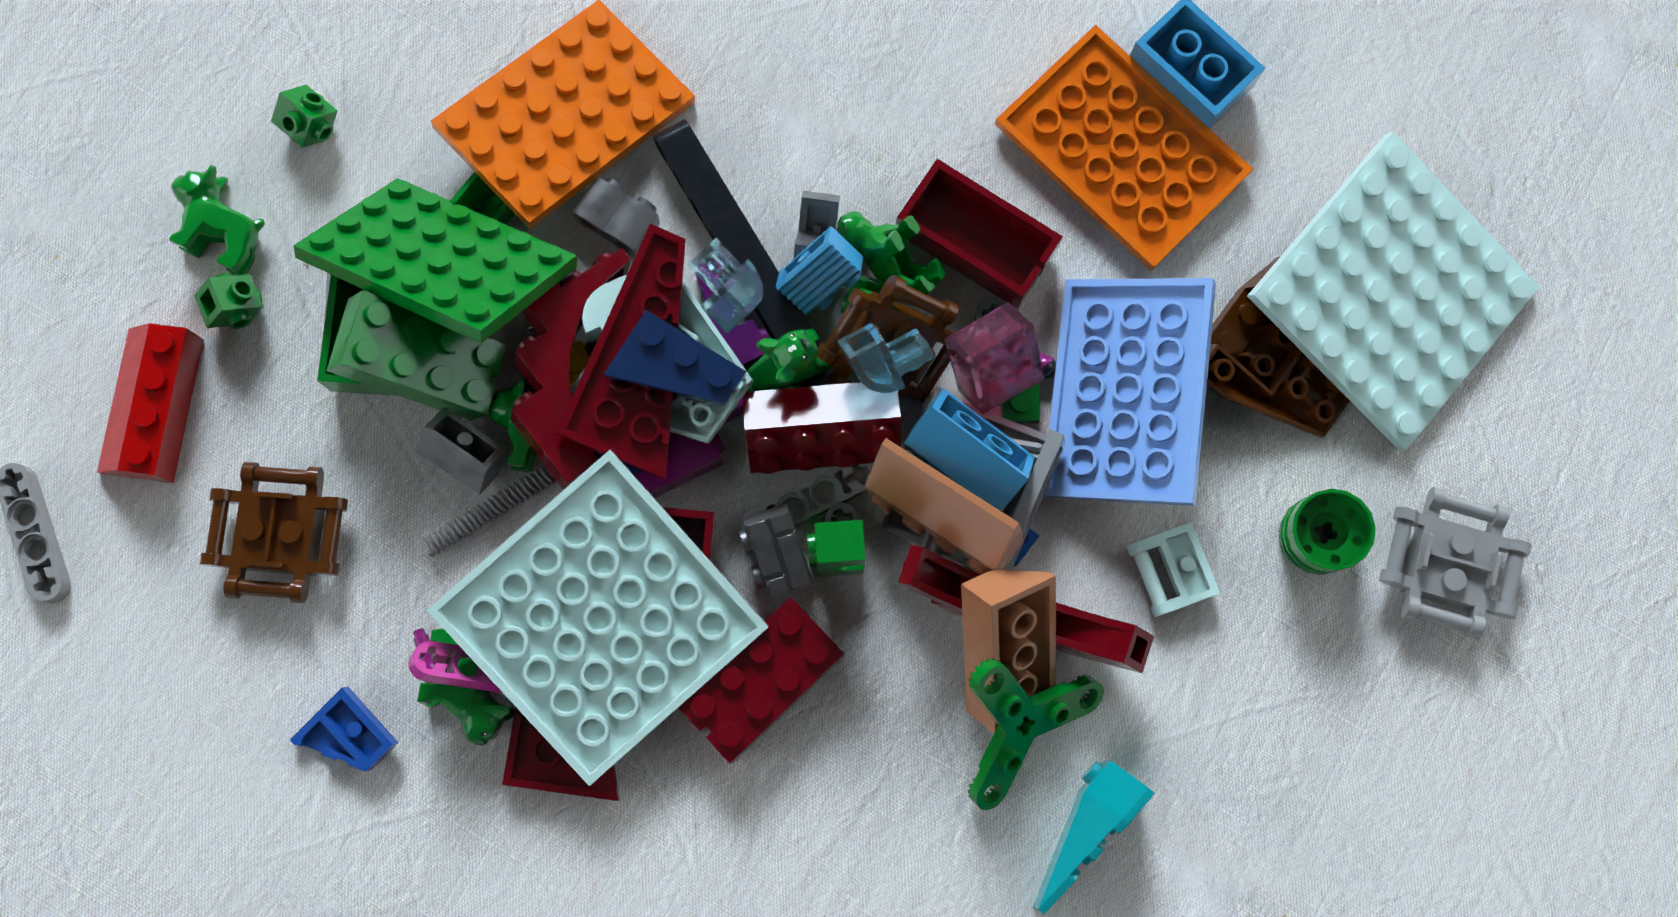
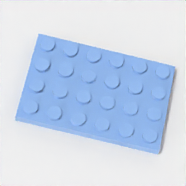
M1213 278L1065 280L1049 430L1064 434L1065 447L1043 497L1049 499L1196 506L1216 282Z

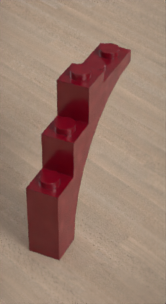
M622 248L612 255L610 252L600 255L592 263L593 267L582 274L579 271L572 273L564 279L561 287L557 283L522 311L523 315L540 336L531 335L517 346L515 365L536 393L533 394L532 391H528L514 401V407L511 409V422L563 490L598 460L593 450L556 435V431L572 398L569 383L570 356L575 338L583 324L582 316L585 303L597 288L628 274L631 259Z
M911 545L906 560L903 563L898 582L931 599V603L952 614L962 616L961 584L980 576V574L947 560L924 547ZM1056 602L1057 650L1065 654L1143 674L1154 639L1152 634L1137 625L1106 618Z

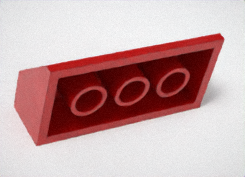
M148 323L128 329L97 473L174 483L204 339L184 327Z

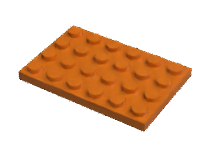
M597 0L433 118L431 124L432 128L517 217L531 229L594 181L596 177H599L695 103V95L600 0Z
M1094 25L995 121L997 128L1151 272L1254 170L1097 25Z

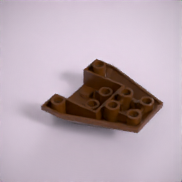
M1277 257L1236 291L1212 324L1207 386L1220 398L1319 438H1324L1350 400L1247 297L1280 258Z

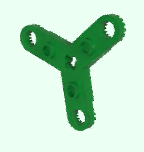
M988 658L986 662L982 660L980 666L976 665L974 667L976 671H971L970 675L972 678H969L970 684L968 685L998 726L978 765L980 770L976 778L972 779L973 784H969L971 788L968 790L969 798L982 810H990L998 806L1007 795L1034 738L1094 711L1104 695V688L1101 683L1092 676L1083 674L1082 677L1079 675L1077 680L1073 679L1070 683L1066 684L1063 682L1028 696L1009 669L995 658H992V660ZM995 674L997 676H993V679L995 681H990L991 685L986 684L985 687V683L988 680V678ZM1086 691H1088L1089 693H1086V694H1085V695L1087 696V698H1085V697L1083 696V697H1082L1083 701H1082V700L1080 699L1081 696H1082ZM992 785V786L994 787V789H993V788H990V789H989V790L992 791V792L989 793V792L987 791V792H986L987 795H985L984 793H985L986 789Z

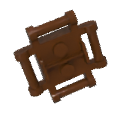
M891 275L887 279L879 294L874 291L869 294L854 288L848 297L850 303L827 342L821 343L818 347L817 357L829 365H835L828 376L826 385L854 383L847 380L851 371L873 381L896 379L899 405L904 394L923 404L927 396L933 397L931 391L955 353H960L966 345V341L961 336L945 329L947 325L952 324L956 319L959 311L958 305L949 300L942 302L907 286L904 279L895 275ZM901 299L933 314L932 318L896 301ZM936 342H940L943 346L935 357L933 347Z
M244 462L240 472L241 491L211 488L209 500L213 501L206 552L201 553L200 565L229 568V573L223 587L226 598L238 599L242 595L289 598L291 603H305L308 597L311 576H338L340 564L336 563L342 514L347 511L348 499L322 497L324 483L322 467L309 466L307 470L260 467L257 462ZM259 482L306 485V493L303 496L259 492L258 487ZM229 504H239L231 555H222ZM327 511L320 561H318L324 513ZM246 571L294 574L291 583L245 580Z

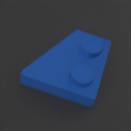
M348 686L342 687L290 739L294 745L299 747L307 746L322 752L321 755L333 760L341 759L346 761L349 766L365 772L372 770L399 743Z

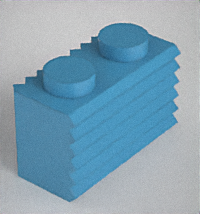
M831 226L793 258L790 263L782 267L779 271L776 288L783 295L787 296L788 300H791L794 305H797L799 310H803L805 315H809L816 308L823 310L833 301L837 290L842 286L849 288L859 280L862 275L863 256Z

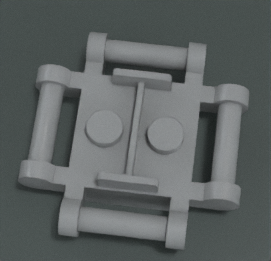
M1436 487L1430 488L1427 494L1423 514L1407 507L1395 508L1393 519L1396 521L1386 569H1381L1379 581L1401 588L1400 591L1404 592L1401 607L1402 618L1412 621L1418 618L1463 631L1465 636L1477 640L1482 637L1485 631V613L1508 619L1516 618L1518 606L1514 604L1524 557L1529 556L1531 543L1502 536L1509 519V508L1495 505L1492 508L1446 494L1445 490ZM1444 509L1486 521V531L1440 519V510ZM1412 526H1414V532H1413V536H1412V540H1411V545H1410V549H1409V554H1408V558H1407V562H1406L1405 571H1404V573H1402V568H1403V563H1404V559H1405V555H1406V550H1407V546H1408V541H1409V537H1410V533H1411V528H1412ZM1501 551L1508 553L1499 599L1495 601L1489 599L1490 590L1496 587L1502 560V553H1499ZM1420 598L1467 610V617L1421 604Z

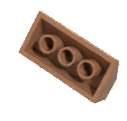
M887 438L882 442L865 484L866 489L873 496L870 502L887 514L894 510L902 515L904 518L901 522L915 533L921 535L923 530L934 536L936 539L933 543L947 554L953 556L957 551L969 560L966 565L976 573L982 575L993 569L1004 570L1024 541L1019 522Z
M993 569L961 584L966 712L993 734L998 725L968 685L970 684L969 678H972L970 675L971 671L975 672L976 669L974 667L976 665L980 666L982 660L986 662L988 658L991 660L995 658L1009 669L1028 696L1056 685V576L1051 572ZM995 674L988 678V680L985 683V687L986 684L991 685L990 681H995L993 679V676L997 677Z

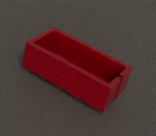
M936 159L896 219L897 225L907 216L912 215L918 223L920 231L908 239V241L1019 309L1035 285L1038 276H1041L1063 238L1059 233L939 159Z
M896 379L746 392L743 396L744 427L751 473L772 474L777 471L797 469L809 471L821 467L837 466L845 468L857 464L874 463L885 438L901 447V413Z
M791 597L764 621L768 628L678 707L700 732L704 733L707 729L711 731L706 739L729 764H733L844 657V652Z

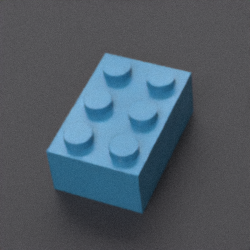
M1180 0L1135 43L1130 54L1139 65L1209 129L1255 86L1265 69L1258 60L1191 0Z
M944 388L916 422L904 442L910 447L909 451L913 456L924 463L930 462L941 470L940 473L1001 512L1028 480L1035 456Z

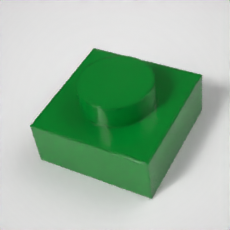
M1039 384L1001 385V417L1018 424H1038L1040 422Z

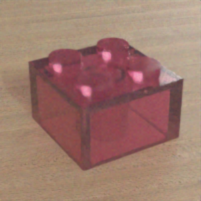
M1009 302L945 338L958 391L981 415L1002 405L1007 400L1044 379L1034 325Z

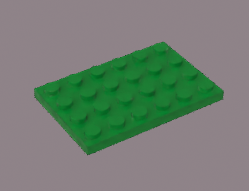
M399 178L293 245L296 259L479 343H483L577 268V255L533 237L526 232L503 224L496 219L468 209L465 206L453 205L450 203V200Z

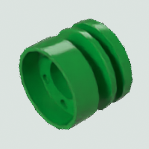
M1327 489L1315 492L1288 508L1280 522L1278 538L1282 552L1292 565L1306 573L1323 575L1353 567L1366 558L1374 544L1376 526L1372 512L1360 498L1348 491ZM1324 527L1323 533L1328 536V539L1319 542L1320 535L1315 533V529Z

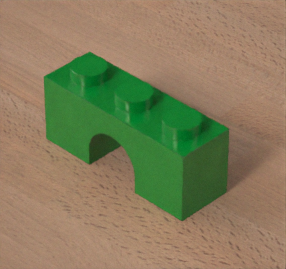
M863 520L814 523L815 534H807L810 568L817 567L818 577L863 574L865 565Z

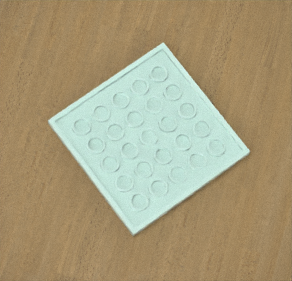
M1393 131L1382 137L1247 297L1398 450H1407L1535 294L1539 286Z
M611 449L427 609V612L589 786L768 628L764 620Z

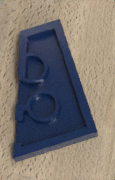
M646 310L603 375L607 379L622 380L639 384L640 387L664 390L679 394L681 397L726 407L746 376V371Z

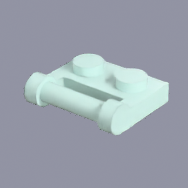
M1192 522L1126 546L1129 556L1134 557L1152 601L1153 606L1150 609L1154 618L1220 594ZM1158 548L1177 595L1176 598L1167 600L1148 553L1149 550Z

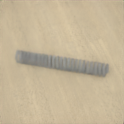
M544 465L546 471L539 467L541 475L537 470H534L536 478L532 473L528 475L530 480L524 476L523 479L526 485L522 480H518L522 490L517 483L513 482L516 492L511 486H508L512 497L506 489H503L506 499L501 492L497 493L502 504L495 495L492 498L496 506L491 499L487 498L492 511L483 501L482 505L486 513L480 505H477L482 518L475 508H472L471 511L476 520L469 511H466L471 524L465 515L461 514L466 527L456 517V522L460 529L454 521L450 522L456 534L449 524H445L451 538L443 527H440V531L445 540L435 530L434 533L441 545L431 533L429 536L435 547L431 544L428 537H424L431 551L428 555L434 557L435 553L440 554V550L445 551L446 547L450 548L451 544H456V540L461 541V537L466 538L467 534L471 535L472 531L476 532L477 528H482V524L487 525V521L492 522L493 518L497 519L498 515L502 516L503 512H508V508L513 509V505L518 506L519 502L523 503L524 499L528 500L529 496L533 497L534 492L539 493V489L544 490V486L549 487L550 483L554 484L555 478Z

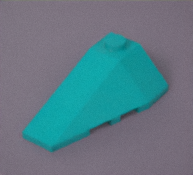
M1104 760L1101 764L1095 761L1081 777L1085 783L1078 791L1033 904L1042 914H1045L1078 879L1081 872L1077 867L1081 863L1088 865L1103 853V848L1107 842L1104 838L1109 833L1111 835L1116 832L1120 834L1155 794L1150 788L1111 760Z

